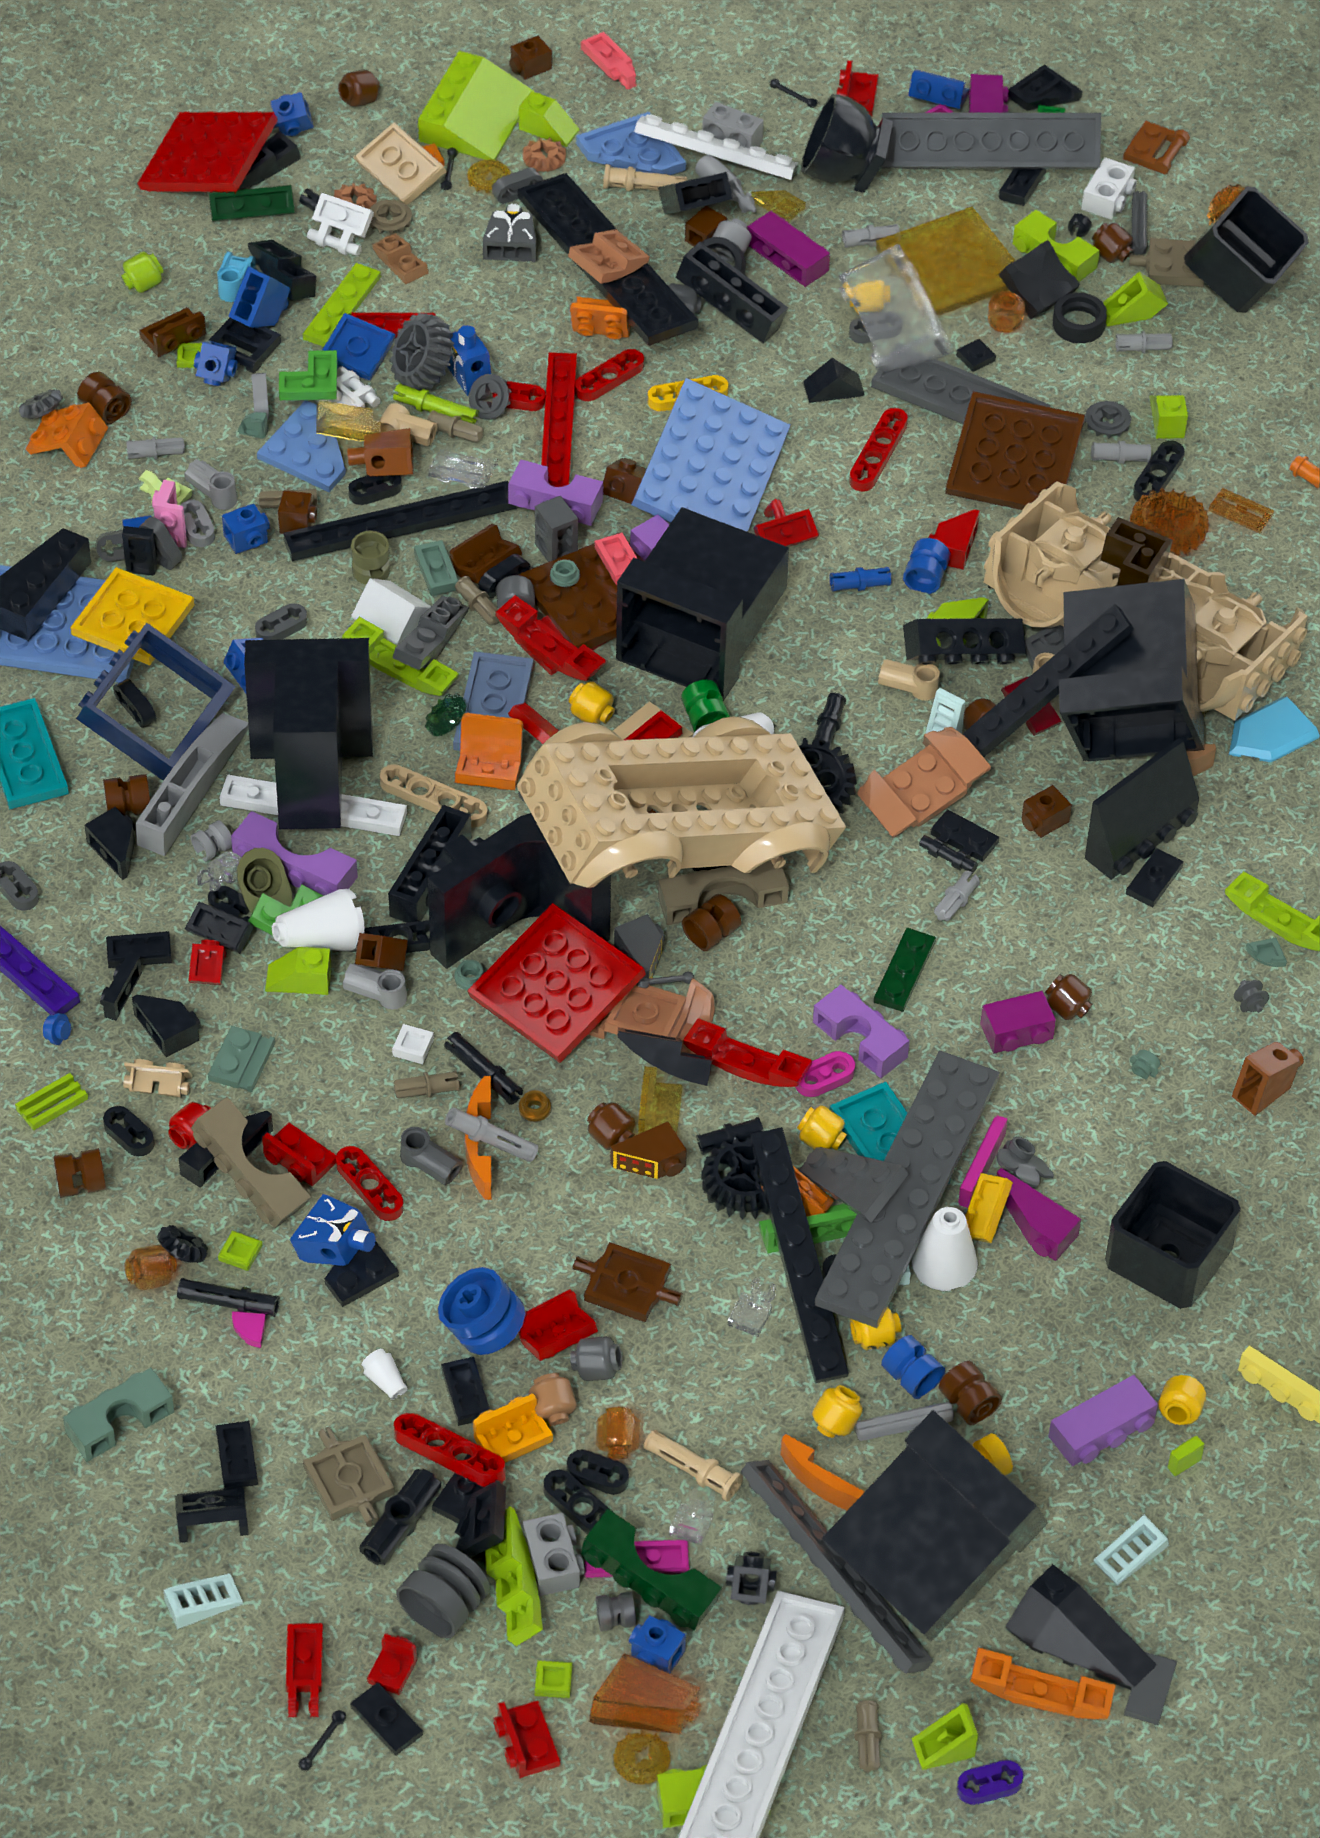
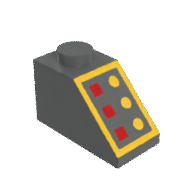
M646 914L615 927L614 946L644 968L646 973L644 977L648 979L653 978L662 955V942L665 941V936L660 925L654 924L649 915Z

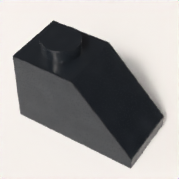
M113 807L84 825L86 841L108 866L124 880L128 877L135 845L134 831L136 828L128 815L123 816L116 807Z
M138 994L132 997L134 1015L165 1057L199 1041L198 1029L201 1028L200 1021L193 1011L189 1012L182 1002Z

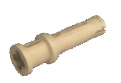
M606 164L603 189H607L610 186L625 188L629 192L634 188L658 191L660 186L686 181L687 176L636 171V168L630 166L628 169H623Z
M657 1430L651 1431L644 1442V1449L649 1450L695 1477L699 1486L702 1488L707 1486L718 1492L726 1502H729L741 1487L743 1476L738 1472L733 1474L722 1468L714 1458L706 1460L667 1438Z

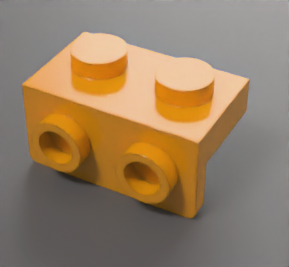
M534 1394L514 1398L507 1405L494 1411H485L473 1420V1435L476 1443L501 1456L505 1463L553 1442V1434L543 1417L538 1416L535 1412L537 1398Z

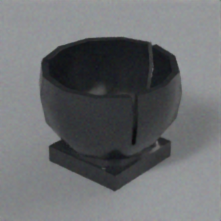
M832 94L824 104L807 141L801 162V172L813 179L830 183L854 179V191L865 192L886 159L893 121L882 118L879 125L876 126L864 106L849 97Z

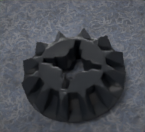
M174 1225L162 1227L157 1235L162 1248L178 1260L188 1263L203 1262L207 1256L208 1247L203 1243V1240L193 1235V1232L186 1231L183 1227L177 1228Z

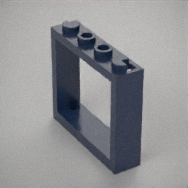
M146 623L139 633L134 630L127 638L125 644L129 647L125 652L120 649L117 651L109 663L113 667L109 673L105 670L102 671L93 684L97 687L94 694L90 691L85 694L78 704L82 710L76 719L159 779L165 780L186 750L206 729L236 686ZM140 648L212 699L169 759L96 707Z

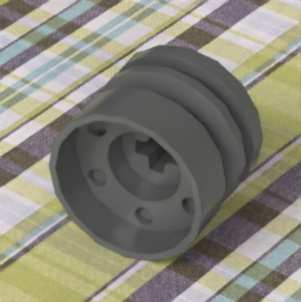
M435 1544L429 1550L427 1556L419 1562L418 1570L410 1573L396 1590V1596L401 1607L412 1620L441 1638H452L469 1618L468 1612H473L489 1594L490 1583L479 1566L467 1555L446 1544Z

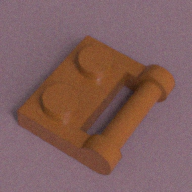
M1145 121L1125 150L1123 159L1166 175L1171 169V162L1181 147L1186 146L1190 140V135L1182 129L1174 131ZM1165 141L1172 142L1164 155L1156 159L1155 156Z

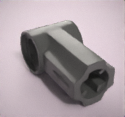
M410 1127L401 1135L400 1159L406 1166L418 1167L443 1185L450 1184L458 1175L463 1162L432 1142L425 1129Z

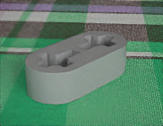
M266 373L251 374L254 412L267 413V419H269Z
M197 500L183 502L181 506L184 507L186 535L189 542L196 547L211 545L215 539L214 526L204 505ZM193 511L197 518L193 519L191 514L187 512ZM197 528H201L202 533L206 535L201 536L197 533Z

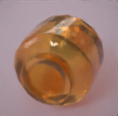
M1010 291L996 293L991 297L988 305L987 319L989 325L994 330L1002 333L1018 330L1024 321L1025 303L1016 293Z
M161 1244L133 1249L129 1258L125 1260L124 1267L127 1280L131 1285L134 1284L139 1290H148L167 1286L172 1280L173 1273L177 1270L176 1259Z
M607 1408L605 1413L600 1415L596 1421V1446L599 1450L608 1453V1458L610 1459L628 1458V1453L634 1452L640 1447V1419L632 1414V1410L629 1408Z

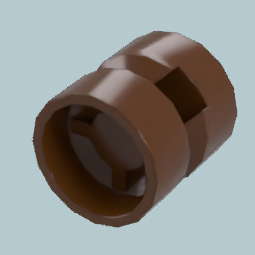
M100 371L88 375L80 384L77 392L79 401L82 404L90 402L107 424H112L125 416L132 403L131 396L119 385L116 386L112 379Z
M146 774L129 776L127 781H123L120 777L103 779L107 811L116 807L123 816L127 815L130 811L134 815H141L150 802Z
M721 894L714 895L703 903L701 908H696L682 919V928L685 935L702 951H708L719 943L722 937H727L741 926V917L737 908L726 896Z
M99 1148L81 1151L79 1157H75L72 1153L53 1156L60 1198L78 1195L81 1189H84L87 1193L106 1190Z
M964 1361L944 1375L938 1388L951 1404L958 1405L957 1412L968 1425L972 1426L992 1415L1000 1406L1002 1397L990 1382L984 1381L983 1373L972 1361Z

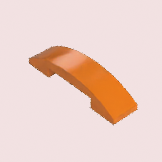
M484 1076L478 1083L471 1096L466 1113L475 1117L481 1115L491 1119V1076ZM465 1134L466 1160L471 1178L485 1200H491V1156H478V1142L470 1140L468 1135Z
M787 1434L782 1437L781 1456L784 1462L799 1481L819 1497L839 1508L848 1510L865 1492L814 1464V1449Z
M978 1647L970 1681L987 1692L1015 1704L1083 1719H1108L1115 1685L1081 1676L1079 1682L1025 1668L1011 1664L1012 1656Z

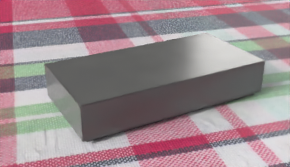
M1145 1652L1157 1666L1136 1687H1132L1124 1715L1159 1725L1177 1661Z

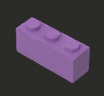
M1132 1375L1051 1420L1048 1437L1071 1466L1081 1461L1086 1464L1093 1461L1104 1448L1108 1446L1116 1448L1121 1445L1129 1434L1135 1431L1142 1433L1148 1430L1155 1422L1158 1404L1135 1375Z

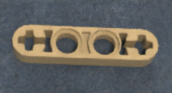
M392 764L385 766L380 772L381 788L392 795L434 813H438L442 807L439 802L442 799L449 798L455 801L452 806H449L465 813H473L475 810L479 811V814L475 813L471 816V828L480 827L487 821V806L480 799L400 765ZM395 776L399 777V780L394 779L392 782L388 781V778L393 779ZM417 787H424L428 792L424 795H416L412 790Z

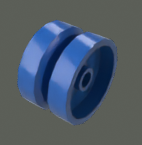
M481 1267L464 1272L447 1286L440 1298L438 1313L442 1323L470 1353L485 1355L504 1348L516 1337L523 1326L525 1308L524 1303L494 1270Z

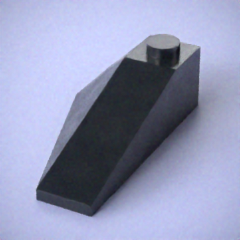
M1054 1564L1030 1585L1005 1626L1009 1632L1031 1650L1040 1654L1045 1652L1063 1659L1062 1663L1074 1667L1075 1664L1093 1671L1096 1677L1129 1690L1132 1687H1136L1157 1666L1077 1582Z

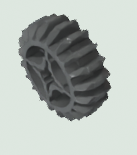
M419 313L417 316L412 315L409 321H404L403 329H398V336L396 339H393L395 341L394 347L390 349L393 352V356L389 361L393 364L391 372L395 373V380L417 390L432 389L434 384H439L440 376H445V369L447 366H450L449 359L453 355L451 348L454 345V342L451 341L453 333L449 331V325L438 316Z

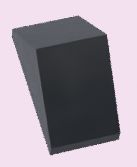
M833 357L803 381L809 403L865 396L859 374Z

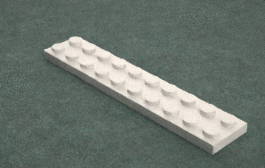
M777 1591L678 1838L760 1837L842 1624L845 1607Z

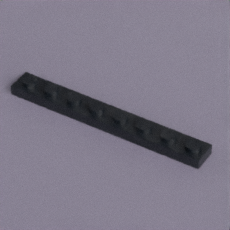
M507 480L284 532L283 537L291 561L351 548L352 539L357 534L365 531H376L390 539L517 509V506L509 504V482Z
M1114 604L963 733L983 757L988 755L1059 694V679L1081 676L1135 630L1122 609Z
M783 1127L751 1133L750 1143L814 1382L816 1384L848 1377L849 1373L833 1313L815 1305V1297L824 1280Z

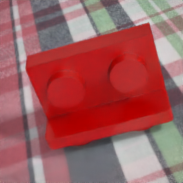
M847 60L846 70H840L839 86H843V88L838 87L837 94L849 97L861 104L872 117L879 75L852 72L853 61Z
M289 1122L274 1137L269 1133L262 1137L265 1158L273 1165L281 1164L288 1169V1172H291L298 1182L305 1181L313 1187L336 1164V1154Z
M539 1701L507 1709L505 1702L497 1703L498 1716L493 1717V1723L498 1738L505 1737L508 1747L504 1748V1755L509 1769L515 1767L519 1778L559 1767L560 1759Z

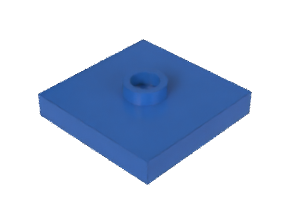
M344 313L322 351L337 350V369L345 367L348 371H354L359 377L370 381L394 343L395 334Z

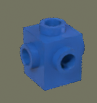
M302 92L283 95L279 99L270 101L272 110L278 120L274 129L278 128L284 135L294 136L301 131L314 128L309 105Z
M213 341L202 342L201 351L197 352L194 360V368L197 369L196 376L203 377L204 383L220 386L221 382L229 381L231 377L235 376L237 370V360H234L237 347Z
M254 503L222 515L223 535L235 554L268 543L267 530L270 529L268 518L265 513L259 512Z
M649 1615L644 1624H638L629 1638L631 1659L640 1668L647 1671L653 1670L668 1678L685 1652L686 1634L677 1630L671 1622L665 1619L658 1620Z

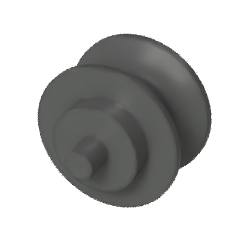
M1259 980L1241 981V985L1234 993V999L1237 1002H1241V1011L1261 1012L1269 1000L1268 992L1261 991L1263 988L1262 982Z

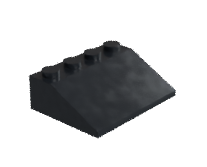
M1180 738L1176 739L1093 801L1084 859L1110 880L1119 874L1126 875L1140 858L1147 859L1158 844L1162 841L1168 843L1175 836L1178 829L1182 826L1189 827L1196 820L1199 796L1183 740Z

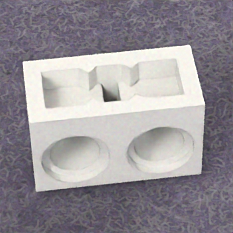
M1104 158L1100 168L1098 167L1084 190L1082 210L1111 220L1116 212L1121 213L1126 204V196H1132L1136 188L1137 180L1134 179L1135 167Z

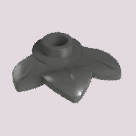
M1017 1136L1007 1141L1004 1147L997 1152L998 1164L1003 1169L1013 1171V1175L1032 1188L1038 1186L1040 1177H1054L1053 1172L1046 1163L1034 1155V1146L1022 1137Z

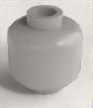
M733 218L731 221L724 220L720 222L713 237H724L734 242L743 253H745L752 236L746 229L747 224L736 218ZM715 248L713 251L725 261L733 262L734 260L732 254L724 248Z

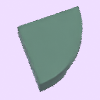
M254 412L245 416L238 428L239 434L261 439L265 438L268 432L267 413Z
M1276 937L1246 944L1247 952L1256 961L1272 967L1286 966L1287 960Z

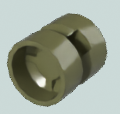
M365 531L357 534L351 542L353 577L358 582L366 585L370 578L386 580L390 574L388 539L376 531Z

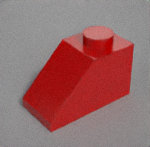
M973 509L940 522L935 535H929L928 538L936 539L948 547L950 559L947 566L964 570L978 530L980 510Z

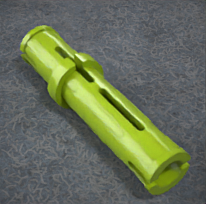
M398 383L395 388L398 394H393V400L414 406L420 412L424 410L431 412L434 410L451 417L460 416L463 421L475 424L477 421L474 417L479 416V410L451 402L431 395L428 390L422 389L420 391L405 386L402 383Z

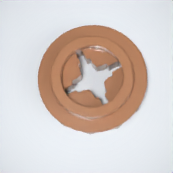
M539 137L537 142L529 141L528 146L523 147L524 163L529 168H535L537 171L547 172L556 170L566 160V148L561 146L560 141L553 142L551 137L547 140H542ZM541 149H543L548 154L547 158L545 157V155H543Z
M354 182L351 186L342 184L340 190L334 191V197L353 203L351 197L355 195L357 197L355 204L370 209L376 203L373 188H366L364 183L356 186Z

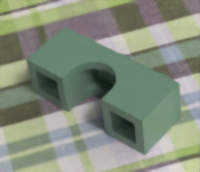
M149 1368L142 1373L133 1374L126 1382L119 1386L103 1391L96 1399L89 1403L73 1408L63 1417L65 1433L85 1461L88 1462L116 1446L114 1429L110 1425L114 1419L124 1415L133 1416L146 1429L174 1413L173 1397L153 1369Z

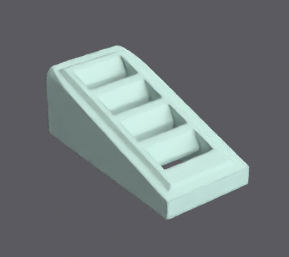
M939 688L935 694L926 733L931 731L938 732L946 727H953L962 734L965 700Z
M1143 1515L1093 1561L1118 1586L1169 1546L1168 1538ZM1143 1533L1152 1544L1147 1546L1138 1536ZM1133 1541L1143 1552L1138 1555L1128 1544ZM1122 1549L1133 1561L1128 1564L1117 1552ZM1112 1557L1123 1570L1118 1573L1107 1560Z
M231 1574L176 1585L163 1590L165 1602L177 1629L243 1604ZM224 1585L230 1598L223 1599L218 1587ZM211 1590L216 1601L209 1602L205 1592ZM199 1595L202 1604L196 1605L193 1597ZM186 1600L189 1607L182 1608L180 1602Z

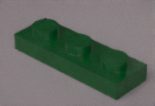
M291 185L237 190V192L209 193L212 222L295 213Z
M906 928L874 996V1003L904 1012L936 943L935 936Z

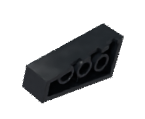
M62 528L0 576V630L27 641L30 640L90 565L89 538Z

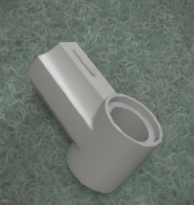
M198 459L189 464L187 471L184 473L185 480L211 498L214 507L226 510L237 504L235 479L231 473L218 472L206 462L199 461Z
M355 963L350 964L347 968L343 981V988L345 990L378 1000L387 1009H399L406 1003L405 977L400 971L389 969L381 972Z

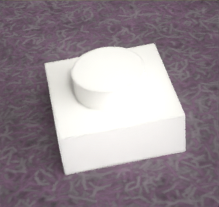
M403 1024L392 1048L393 1056L423 1064L434 1041V1032Z

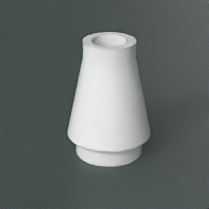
M378 1349L363 1360L361 1365L365 1369L364 1375L383 1390L391 1400L407 1391L408 1388L402 1380L391 1353H386L384 1349Z

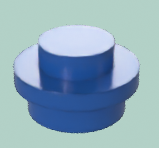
M56 1013L46 1018L43 1024V1036L51 1044L60 1045L63 1040L68 1039L70 1036L71 1023L66 1014Z

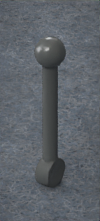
M687 971L683 975L649 979L643 977L636 985L641 988H648L652 984L681 981L690 984L694 975L692 972Z

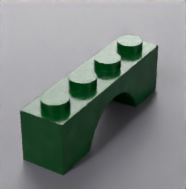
M607 1509L584 1538L580 1554L584 1556L591 1566L602 1568L612 1575L615 1582L620 1586L631 1588L641 1595L646 1604L653 1608H660L670 1615L671 1620L682 1628L689 1627L695 1631L718 1601L723 1587L695 1568L676 1575L661 1574L650 1569L642 1562L636 1552L634 1543L636 1527L610 1509Z

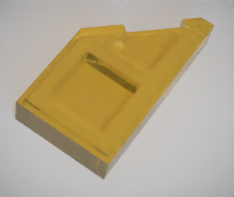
M785 190L750 192L755 204L768 212H774L788 223L806 209V202Z

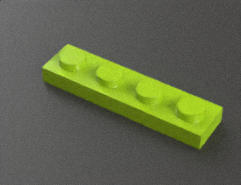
M355 263L303 332V340L324 347L343 314L351 315V312H356L380 280L381 271Z

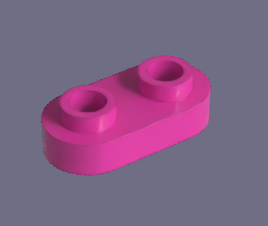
M835 1051L812 1061L811 1067L795 1088L803 1096L816 1097L842 1086L853 1079L855 1061L851 1055L842 1051ZM839 1068L842 1069L843 1072L836 1073L833 1070ZM814 1081L816 1084H807L806 1082Z

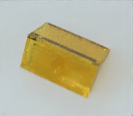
M320 400L317 403L316 434L364 442L365 435L380 433L381 422L373 420L372 409Z
M644 1066L638 1116V1134L667 1121L677 1134L682 1085L658 1083L656 1067Z

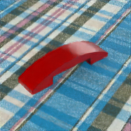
M516 595L495 613L501 624L522 646L538 659L567 676L587 681L606 664V660L586 645L583 644L577 648L538 620V611Z
M699 1018L683 1039V1044L695 1054L711 1057L714 1066L760 1084L778 1087L798 1086L812 1065L811 1059L784 1049L778 1056L727 1037L726 1028Z

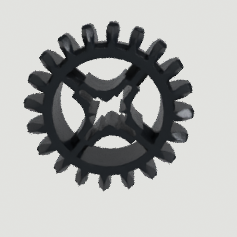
M735 1136L731 1145L723 1141L720 1149L713 1147L711 1155L706 1157L703 1170L701 1171V1179L703 1180L702 1190L704 1193H707L708 1202H715L717 1212L727 1207L728 1217L733 1215L735 1211L739 1212L741 1220L746 1216V1212H751L754 1219L757 1218L759 1210L767 1216L769 1214L765 1195L760 1186L761 1180L749 1136L745 1142H740ZM727 1167H730L731 1171L727 1173V1177L721 1179L720 1174Z

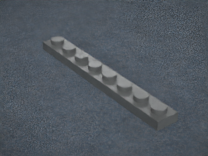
M769 1460L747 1462L740 1472L749 1482L750 1488L761 1496L769 1506L771 1514L783 1523L789 1531L790 1537L800 1544L809 1555L811 1563L819 1568L827 1577L833 1590L841 1594L851 1607L852 1613L861 1619L872 1632L873 1639L890 1654L895 1666L905 1674L928 1669L934 1660L878 1592L822 1539L827 1530Z

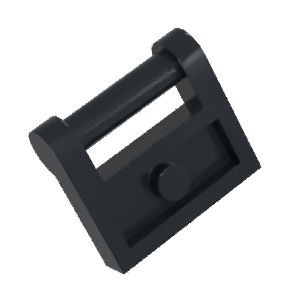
M229 317L208 341L222 344L226 341L252 353L251 356H248L236 350L234 360H237L238 364L245 366L247 371L254 374L261 367L265 359L281 343V334L264 326L251 328Z

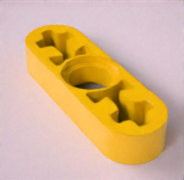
M711 375L690 379L725 396L728 395V381L722 376ZM685 380L651 387L648 390V406L655 411L672 410Z

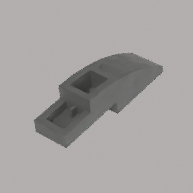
M442 595L421 616L418 627L395 648L392 658L417 670L426 668L433 659L436 660L467 614L469 607L461 604L456 598Z

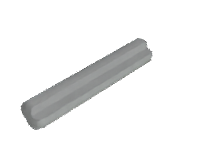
M944 1402L860 1420L855 1425V1433L858 1440L864 1441L910 1431L918 1426L932 1410L939 1414L946 1422H951L954 1419V1411L950 1402Z

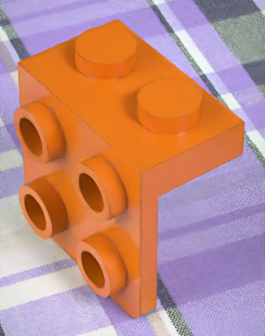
M577 297L576 303H571L570 313L573 331L582 336L600 334L615 340L621 337L629 338L630 325L627 323L626 309L613 307L608 300Z
M90 402L80 405L73 404L57 410L54 409L42 416L40 425L30 436V442L26 447V451L29 454H36L62 448L76 467L83 468L89 463L109 427Z
M473 713L463 714L461 719L460 757L455 771V783L492 787L501 790H515L521 771L522 721L513 718Z

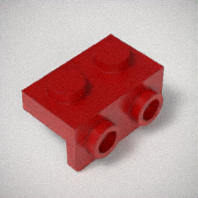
M569 1289L526 1311L523 1326L518 1333L523 1346L539 1361H542L578 1343L580 1339L593 1335L598 1330L595 1320L579 1308L575 1292Z

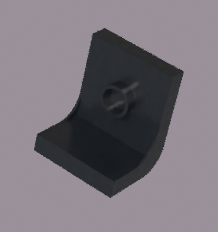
M532 813L518 817L485 840L478 837L473 841H469L461 834L443 847L439 861L426 872L430 954L446 969L515 922L529 917H540L552 903L604 940H610L611 875L591 888L574 883L570 884Z

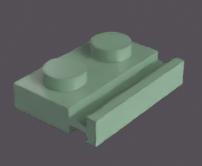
M231 1025L208 1073V1080L237 1089L241 1088L252 1093L275 1045V1038L270 1036L268 1039L262 1037L260 1033Z

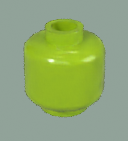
M142 251L123 263L125 273L120 276L129 290L135 288L137 292L143 293L161 283V274L164 273V270L153 253L149 255L147 252Z

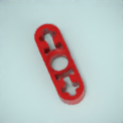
M627 349L580 376L575 381L576 397L582 401L596 400L641 373L644 369V355L636 349ZM606 373H613L617 377L613 379H606L603 377V375Z
M346 1146L340 1149L336 1155V1168L340 1175L379 1219L384 1221L398 1219L404 1210L402 1195L360 1148ZM349 1158L352 1161L356 1159L357 1168L359 1169L357 1174L356 1168L351 1163L345 1164V1159ZM366 1179H374L379 1185L374 1189L368 1190L364 1189L361 1183ZM382 1193L387 1203H394L393 1209L388 1206L383 1208V1200L380 1197Z

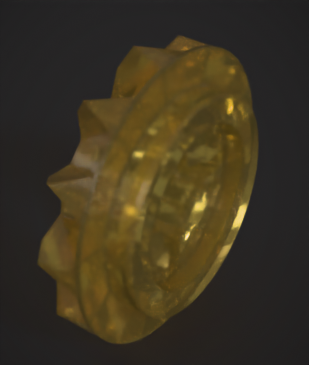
M482 160L474 163L468 169L467 179L469 186H474L476 192L485 190L488 195L490 190H492L493 184L499 178L509 175L511 172L500 161ZM491 172V180H486L487 175Z
M641 1729L638 1733L634 1734L628 1732L625 1738L620 1742L617 1741L613 1754L614 1766L619 1775L631 1783L643 1785L656 1782L657 1774H663L670 1766L671 1755L667 1742H663L657 1732L650 1734ZM649 1746L648 1758L650 1760L643 1758L635 1766L636 1754L634 1752L641 1753Z

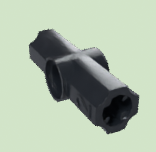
M424 1468L422 1470L416 1469L399 1493L387 1500L385 1512L359 1546L360 1552L368 1561L377 1566L379 1564L385 1565L404 1538L410 1536L415 1531L417 1520L441 1489V1482L433 1473ZM397 1515L407 1516L402 1519L395 1518Z

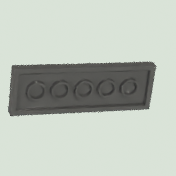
M900 344L895 346L871 380L872 388L964 424L973 391L1050 407V404Z

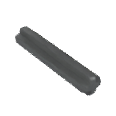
M1135 191L1132 198V253L1136 255H1144L1147 248V194L1144 191Z

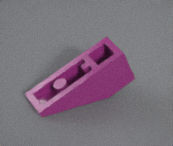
M1000 1168L996 1176L1008 1178L1013 1182L1005 1204L1006 1208L1033 1250L1042 1257L1048 1256L1057 1261L1079 1236L1081 1219Z

